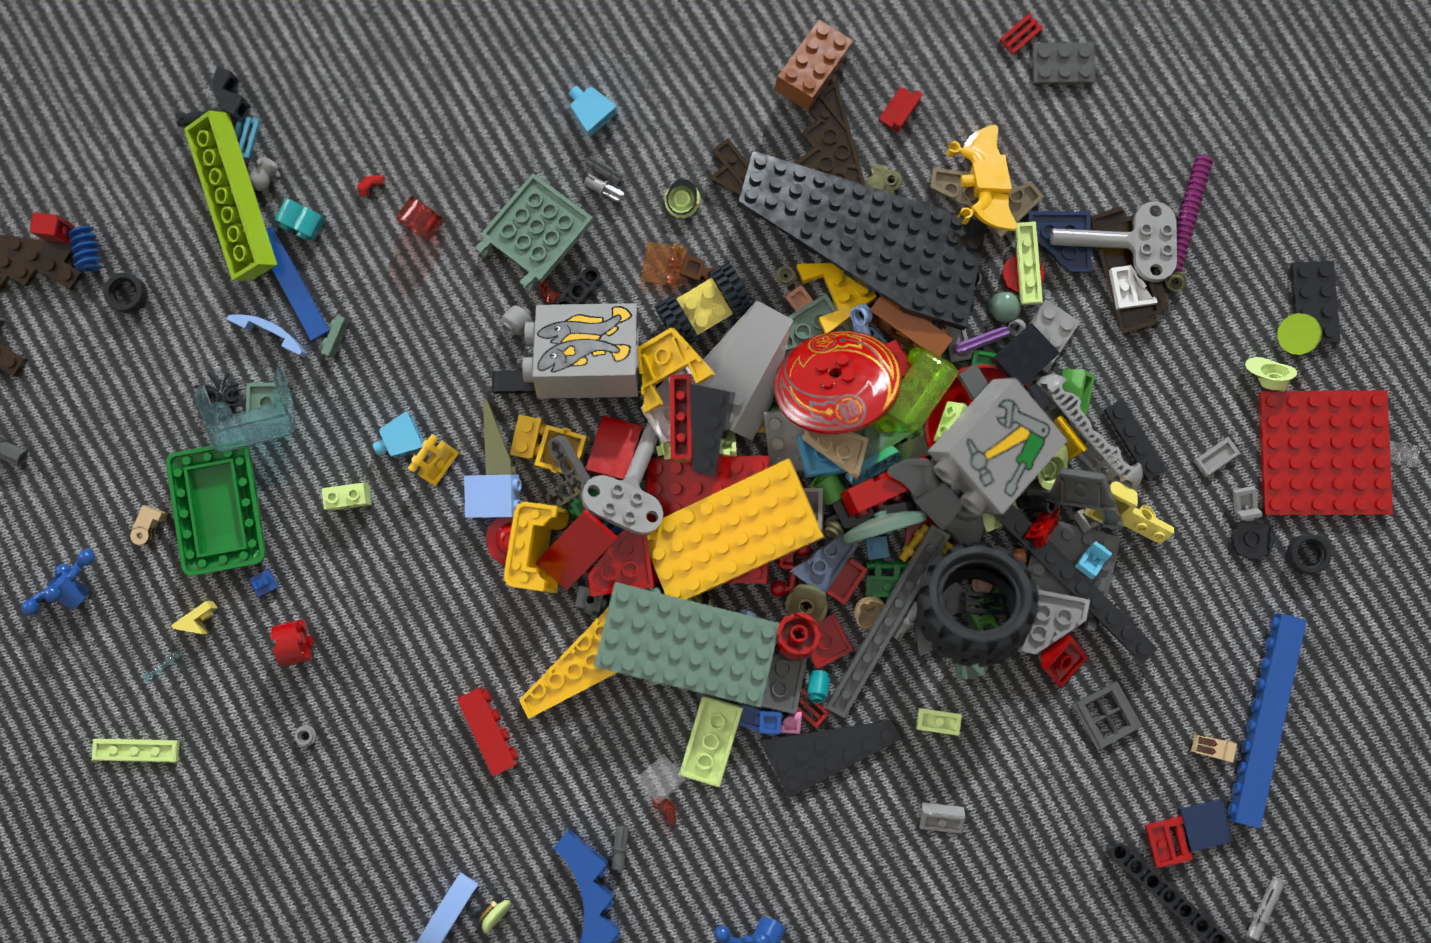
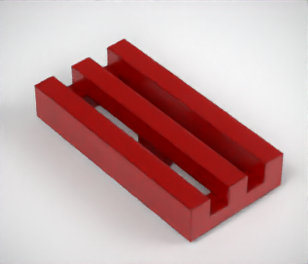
M1031 13L999 40L1012 56L1044 28L1038 24L1036 18H1032L1033 15ZM1029 21L1030 24H1028L1008 43L1006 42V40L1009 37H1011L1017 30H1019L1024 24H1026ZM1032 27L1035 28V30L1031 32L1025 39H1023L1018 45H1016L1014 48L1011 47L1012 44H1014Z
M801 687V693L807 697V691ZM799 697V702L816 716L818 721L815 722L799 707L797 712H802V716L817 729L830 712L820 703H814L824 712L821 716Z

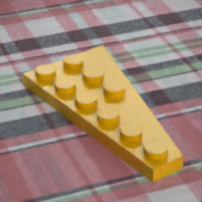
M608 608L519 699L528 719L618 673L593 667Z

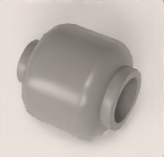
M512 306L502 316V328L511 336H521L525 332V322H532L531 312L525 306Z

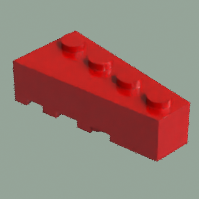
M924 455V456H922V457H919V458L928 459L926 455ZM885 472L875 477V479H869L840 493V497L850 517L856 514L858 517L870 513L869 508L875 507L876 510L888 505L886 501L892 499L893 502L904 498V493L909 492L910 495L912 493L906 485Z

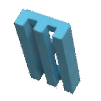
M245 117L242 123L237 121L235 134L244 159L250 160L261 124L259 119ZM253 124L252 131H251V134H250V138H249V141H248V144H247V148H246V151H245V154H244V153H243V150H244V146H245V143H246L247 138H248V132H249V129H250V125Z

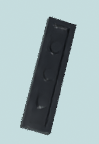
M1123 399L1103 410L1134 462L1141 464L1146 481L1166 470Z

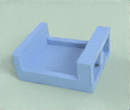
M519 475L464 476L465 518L513 517L516 506L522 503L519 493L522 486Z

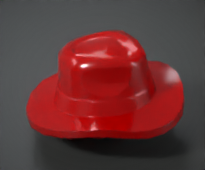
M497 517L488 527L486 534V545L489 553L496 561L503 565H506L513 517Z

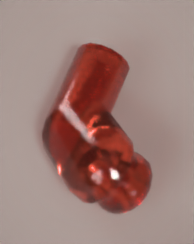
M548 278L542 283L538 280L541 298L550 304H555L561 294L549 289Z
M664 796L655 797L652 805L655 809L665 813L666 824L677 823L674 803Z

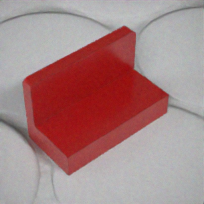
M900 87L880 115L879 121L898 133L921 101L923 93L916 89L912 94L905 88Z

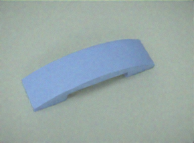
M228 315L227 320L250 332L254 325H257L283 338L282 347L306 358L307 354L297 340L275 324L250 315Z
M460 873L417 943H442L475 891L478 883Z

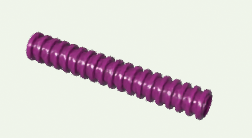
M1196 156L1193 163L1192 174L1188 181L1189 186L1186 188L1187 192L1183 199L1184 204L1181 205L1182 210L1179 212L1180 216L1177 219L1179 222L1176 223L1177 264L1174 271H1183L1182 267L1185 264L1183 261L1186 260L1185 255L1188 253L1187 249L1191 242L1190 237L1193 236L1192 231L1195 229L1194 225L1197 222V213L1200 211L1199 207L1203 200L1202 195L1205 194L1204 189L1207 187V177L1210 176L1209 171L1212 169L1213 160L1208 156Z

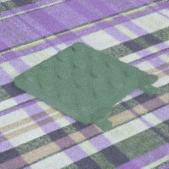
M532 173L480 234L484 239L475 249L486 259L491 252V247L494 246L528 272L520 281V284L528 292H531L536 285V281L539 280L542 283L595 220Z

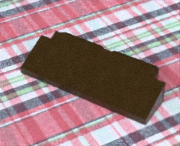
M1122 206L1090 216L1092 230L1133 231L1134 215L1127 217ZM1098 247L1122 334L1158 326L1155 316L1163 314V311L1168 308L1162 281H1146L1137 273L1138 278L1146 284L1147 287L1145 288L1152 297L1155 296L1157 303L1155 305L1116 310L1109 270L1129 265L1134 268L1133 253L1130 249ZM1157 267L1150 268L1153 275H1160Z

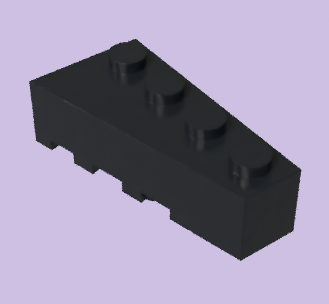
M690 384L693 472L719 476L735 397L734 392Z

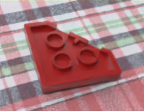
M624 529L620 531L617 535L618 538L604 552L587 575L590 596L612 594L615 582L641 589L654 587L647 535L633 534Z

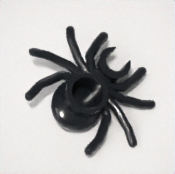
M207 372L215 387L207 384L194 385V388L212 389L202 392L198 402L202 408L214 410L208 414L200 415L199 418H208L220 410L216 426H219L222 420L223 407L235 419L236 415L228 407L243 405L241 402L236 403L239 401V398H230L233 392H238L231 388L239 386V383H232L224 387L229 376L226 373L219 387L215 377L210 372Z

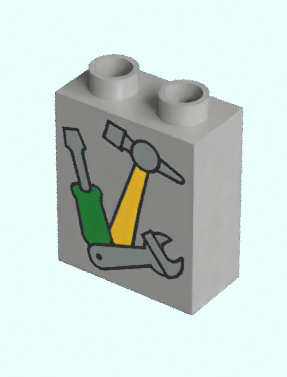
M1016 378L993 379L928 452L937 462L934 466L935 473L950 485L956 483L964 493L960 500L970 512L975 515H981L983 512L1003 514L1068 440Z

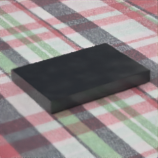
M1030 323L1000 350L991 361L1008 379L1016 378L1024 387L1060 352L1033 323Z

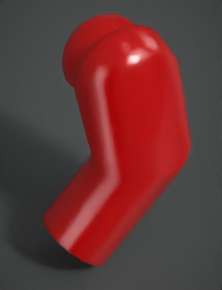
M384 175L365 177L357 185L359 195L366 197L369 195V188L372 186L385 185Z

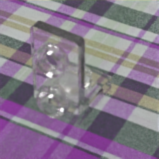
M1390 441L1391 463L1415 468L1421 447Z

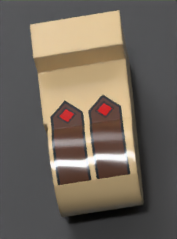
M142 505L131 531L130 537L132 542L137 545L151 544L155 539L154 532L159 521H166L168 513L151 506Z
M1194 735L1191 751L1233 762L1237 744L1211 737Z

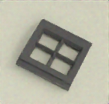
M1118 681L1110 683L1072 704L1097 750L1104 748L1142 726ZM1111 693L1118 707L1107 712L1100 698ZM1097 701L1104 715L1094 720L1087 705ZM1120 711L1128 725L1117 730L1110 716ZM1107 719L1114 733L1104 738L1097 723Z

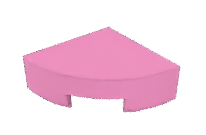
M797 712L795 715H787L781 721V733L800 734L802 712Z

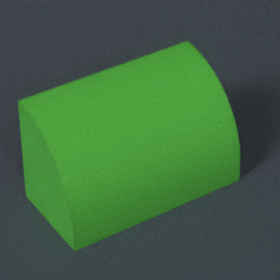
M1063 369L1062 376L1067 379L1062 384L1063 390L1079 397L1081 400L1080 409L1087 416L1095 375L1086 370Z

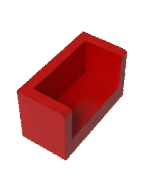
M34 212L30 233L44 241L70 244L71 238L68 237V232L74 229L75 225L58 215Z
M849 558L826 594L842 605H845L868 569L852 558Z

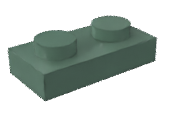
M337 315L331 321L329 335L321 344V353L334 359L350 323L344 317Z

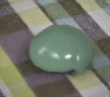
M999 292L994 294L988 301V312L996 321L1010 323L1020 315L1021 303L1013 293Z

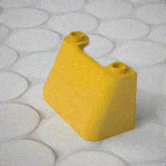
M522 502L516 506L504 571V580L509 586L558 594L559 584L535 563L549 548L551 530H562L567 527L571 513L569 510L558 506Z

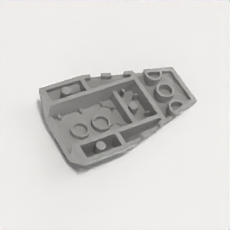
M756 301L703 359L713 370L715 376L701 384L695 382V385L735 393L728 430L750 440H753L763 422L764 412L768 411L772 405L775 394V375L784 359L794 321L759 301Z

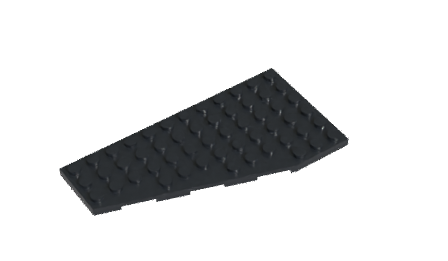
M752 151L737 206L757 219L762 218L787 234L790 240L810 253L818 254L844 271L843 274L866 289L879 293L899 306V310L963 331L966 329L987 227L985 223L971 218L967 224H962L965 217L960 216L958 218L959 214Z

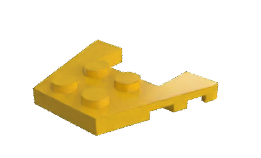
M832 263L796 265L803 284L820 278L824 279L837 308V311L819 317V323L825 334L845 324L846 320L850 318V311L853 307L859 304L869 306L876 300L874 290L866 289L843 274L844 271Z
M669 328L637 347L639 374L642 375L641 394L644 396V405H642L644 413H650L663 405L655 385L667 379L670 375L689 366L697 384H701L715 376L713 370L674 328Z

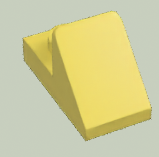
M205 601L171 626L177 630L209 634L202 621L213 616V611L218 607L214 601Z

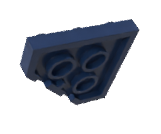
M1029 211L1027 213V222H1036L1038 244L1068 273L1092 272L1091 247L1050 245L1052 228L1091 230L1090 211Z

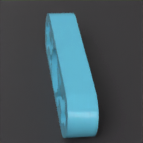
M889 446L863 460L860 475L857 479L849 473H846V479L853 486L872 479L899 463L902 454L894 446Z

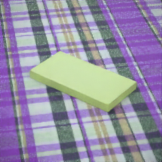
M705 694L702 695L679 776L720 787L743 706Z

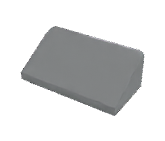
M922 803L920 829L962 834L965 821L963 807Z

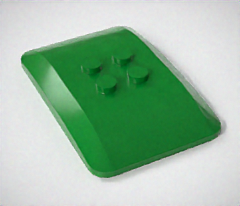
M233 441L170 454L166 459V469L183 572L189 576H196L261 563L265 558V543L256 481L248 445L242 441Z

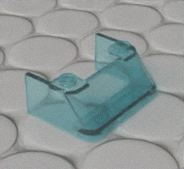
M282 365L277 366L273 376L276 388L271 392L270 399L272 405L232 414L228 404L224 402H210L204 384L198 387L194 400L210 442L215 450L226 452L287 437L294 432L296 423L293 399Z

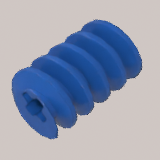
M81 226L68 232V237L71 238L70 245L73 246L71 251L74 254L73 260L76 262L74 264L75 269L83 272L103 269V265L96 264L101 261V257H94L100 251L93 249V247L98 245V242L91 241V239L96 238V234L89 233L95 229L93 227Z

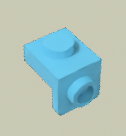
M1095 541L1084 551L1075 567L1090 579H1094L1112 553Z

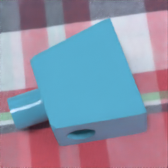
M575 86L569 92V95L574 100L570 105L571 111L589 138L618 113L617 106L593 87H589L583 92L578 86Z
M406 411L379 430L382 440L373 444L377 455L388 451L391 457L398 458L419 452L423 447L422 443L424 441L412 415Z

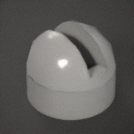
M1015 319L1008 325L1009 332L1014 337L1026 328V324L1021 319ZM1017 325H1020V328H1019V330L1017 331V330L1015 329V327H1016Z

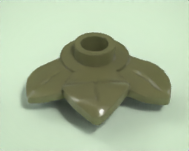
M884 165L871 167L873 176L865 180L866 186L892 194L901 187L903 182L899 172L890 171ZM891 177L895 178L893 183L888 182Z

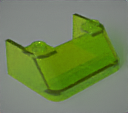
M924 347L903 349L912 367L901 380L900 392L893 406L871 426L878 433H910L918 430L958 375L956 367Z

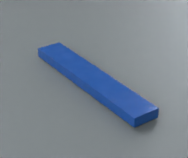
M270 226L266 230L277 265L272 270L310 340L313 342L328 334L330 330L273 226Z

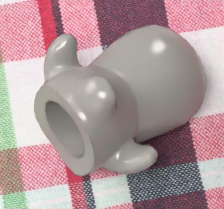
M259 157L256 161L258 166L252 170L249 177L254 190L264 191L269 187L271 176L279 178L280 173L277 170L278 164L265 157Z

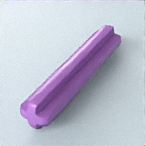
M1003 326L953 345L954 354L958 356L1004 339L1010 335L1007 326Z

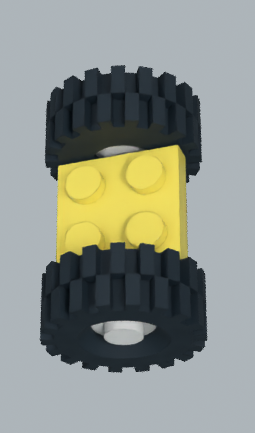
M728 262L710 272V279L675 299L672 295L654 306L667 330L669 328L676 329L689 345L699 340L697 335L732 314L734 317H738L753 305L751 297L740 280L739 275Z

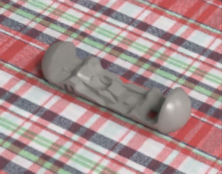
M1049 374L1039 378L1035 383L1042 387L1051 405L1047 406L1049 410L1045 414L1051 421L1062 415L1087 447L1084 452L1077 455L1080 460L1083 461L1091 472L1102 473L1100 469L1107 466L1110 472L1105 476L1109 485L1113 482H1119L1136 490L1143 478L1141 464L1139 462L1133 466L1126 464L1121 457V450L1118 447L1110 446L1101 434L1092 429L1089 419L1080 409L1081 400L1079 397L1063 390L1062 384L1067 381L1065 377L1058 374Z

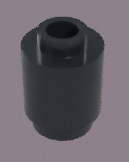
M1035 383L1025 389L1044 413L1049 410L1047 406L1051 405L1042 387Z

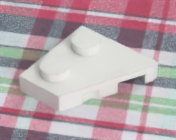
M1131 265L1115 267L1109 270L1116 310L1155 305L1157 303L1155 296L1152 297L1145 288L1147 287L1146 284L1138 278L1137 272Z

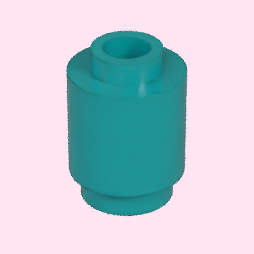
M814 670L809 676L807 697L813 703H823V701L828 699L830 678L827 672Z

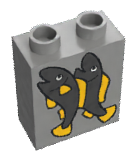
M636 303L536 305L535 322H525L526 347H534L533 357L523 358V380L525 383L534 382L537 399L638 397L637 347H639V323Z

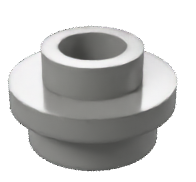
M309 725L299 727L294 736L296 743L303 747L312 745L316 740L314 728ZM304 732H307L309 734V738L307 740L303 738Z

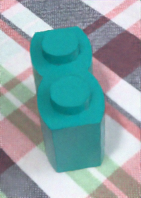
M286 198L274 220L279 223V228L287 232L293 230L297 232L296 236L307 241L308 238L311 240L316 239L326 219L322 215Z

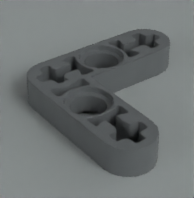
M563 435L550 439L548 444L550 452L567 479L550 490L546 495L547 503L558 507L565 505L580 495L585 484L590 480L571 444ZM567 459L571 461L572 468L568 466ZM566 486L570 488L571 495L568 494Z

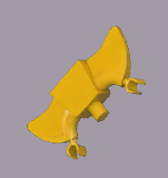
M991 125L977 131L966 141L964 148H961L960 144L956 141L951 142L948 147L952 149H948L946 155L954 157L959 153L972 163L971 174L961 175V187H973L974 196L979 198L978 202L971 206V209L966 207L961 209L958 218L960 216L965 217L962 224H967L972 215H975L977 219L991 227L1015 231L1017 224L1008 205L1012 187L1005 155H1000L997 148L998 126Z

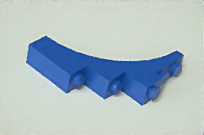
M568 829L553 849L566 861L581 890L584 906V926L580 943H616L620 937L618 934L620 927L602 913V911L607 912L613 905L612 898L614 894L595 879L596 877L600 879L607 871L605 866L608 861Z

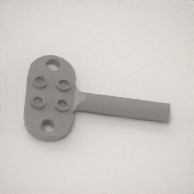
M1157 201L1148 202L1142 205L1134 215L1133 231L1131 232L1052 228L1050 245L1130 249L1133 253L1134 268L1138 275L1146 281L1161 282L1167 279L1176 269V217L1172 209L1166 204ZM1151 208L1157 209L1159 211L1158 217H1154L1150 214ZM1157 267L1160 270V275H1153L1150 268Z
M649 421L625 478L617 480L605 475L595 476L588 480L581 494L583 506L592 515L638 535H647L654 532L663 518V510L659 501L640 488V483L659 439ZM595 488L598 491V496H590L588 489ZM646 515H655L657 519L656 522H649L646 518Z

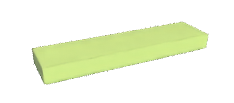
M1036 222L1016 223L1015 243L1021 305L1042 304Z
M93 739L92 760L178 762L180 740Z

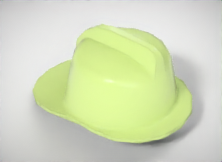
M1254 357L1248 359L1245 363L1247 370L1258 376L1262 387L1269 390L1286 391L1289 380L1297 375V371L1293 367L1265 358Z
M1065 445L1061 447L1036 476L1041 486L1047 490H1051L1060 469L1068 467V449Z

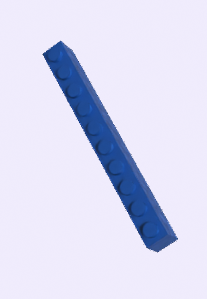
M1274 614V617L1270 620L1269 628L1271 632L1265 642L1266 654L1265 658L1261 660V676L1255 686L1257 694L1251 703L1252 716L1251 720L1247 722V738L1241 748L1243 756L1237 765L1238 778L1232 787L1233 800L1227 809L1228 819L1231 821L1261 828L1307 623L1305 619L1286 614Z

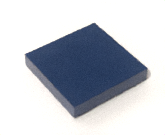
M1222 799L1179 808L1190 851L1233 842Z

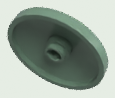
M886 510L874 513L875 518L859 524L843 536L844 543H852L926 521L925 512L903 511L887 514Z

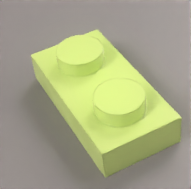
M919 708L916 729L959 736L962 714Z

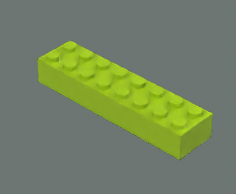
M209 110L185 127L184 131L232 281H252L275 267L277 262L230 115L225 112Z

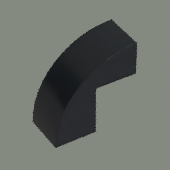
M217 66L213 76L214 95L223 109L233 119L242 123L251 106L243 96L233 93L239 83L237 77L230 70Z

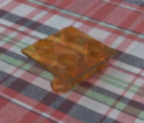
M647 241L641 281L681 287L683 276L679 275L688 247H681L680 243L669 245Z

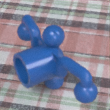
M87 548L80 551L77 556L78 560L72 568L67 564L58 565L55 568V577L47 588L32 596L30 600L22 603L21 611L27 616L35 615L39 610L38 603L43 599L48 602L59 601L70 610L75 609L90 591L76 577L83 566H89L95 561L93 550Z
M761 917L753 936L745 935L742 939L730 937L731 932L729 928L721 925L715 929L714 938L719 943H780L785 927L774 919Z

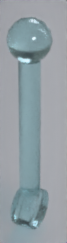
M179 651L173 652L172 656L151 672L144 673L143 678L146 681L151 680L155 673L174 659H179L181 653Z

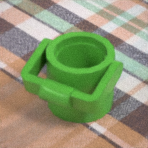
M838 474L818 476L807 487L823 488L825 505H830L841 499L840 493L847 490Z

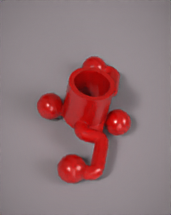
M810 545L776 559L777 566L782 570L791 571L796 567L793 564L794 552L800 557H805L810 553ZM789 572L788 585L779 580L774 581L770 586L771 594L775 597L789 594L796 587L797 577Z

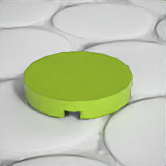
M1299 313L1284 319L1277 333L1281 347L1285 351L1297 355H1303L1314 350L1320 343L1322 330L1318 321L1308 314Z

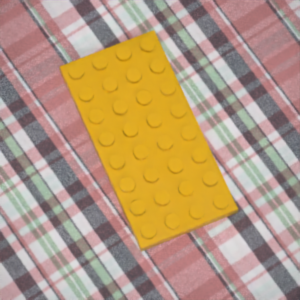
M786 459L662 518L658 528L654 532L647 534L650 558L665 595L689 600L824 538L791 459Z

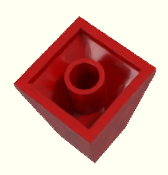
M1068 634L1042 650V668L1060 689L1088 659V656L1074 638Z

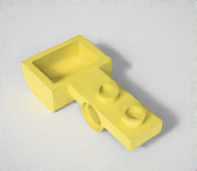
M1113 482L1109 485L1123 520V526L1159 544H1162L1174 534V527L1157 519L1150 507L1143 505L1139 509L1136 508L1138 494L1135 490L1119 482ZM1085 508L1086 516L1102 523L1103 511Z

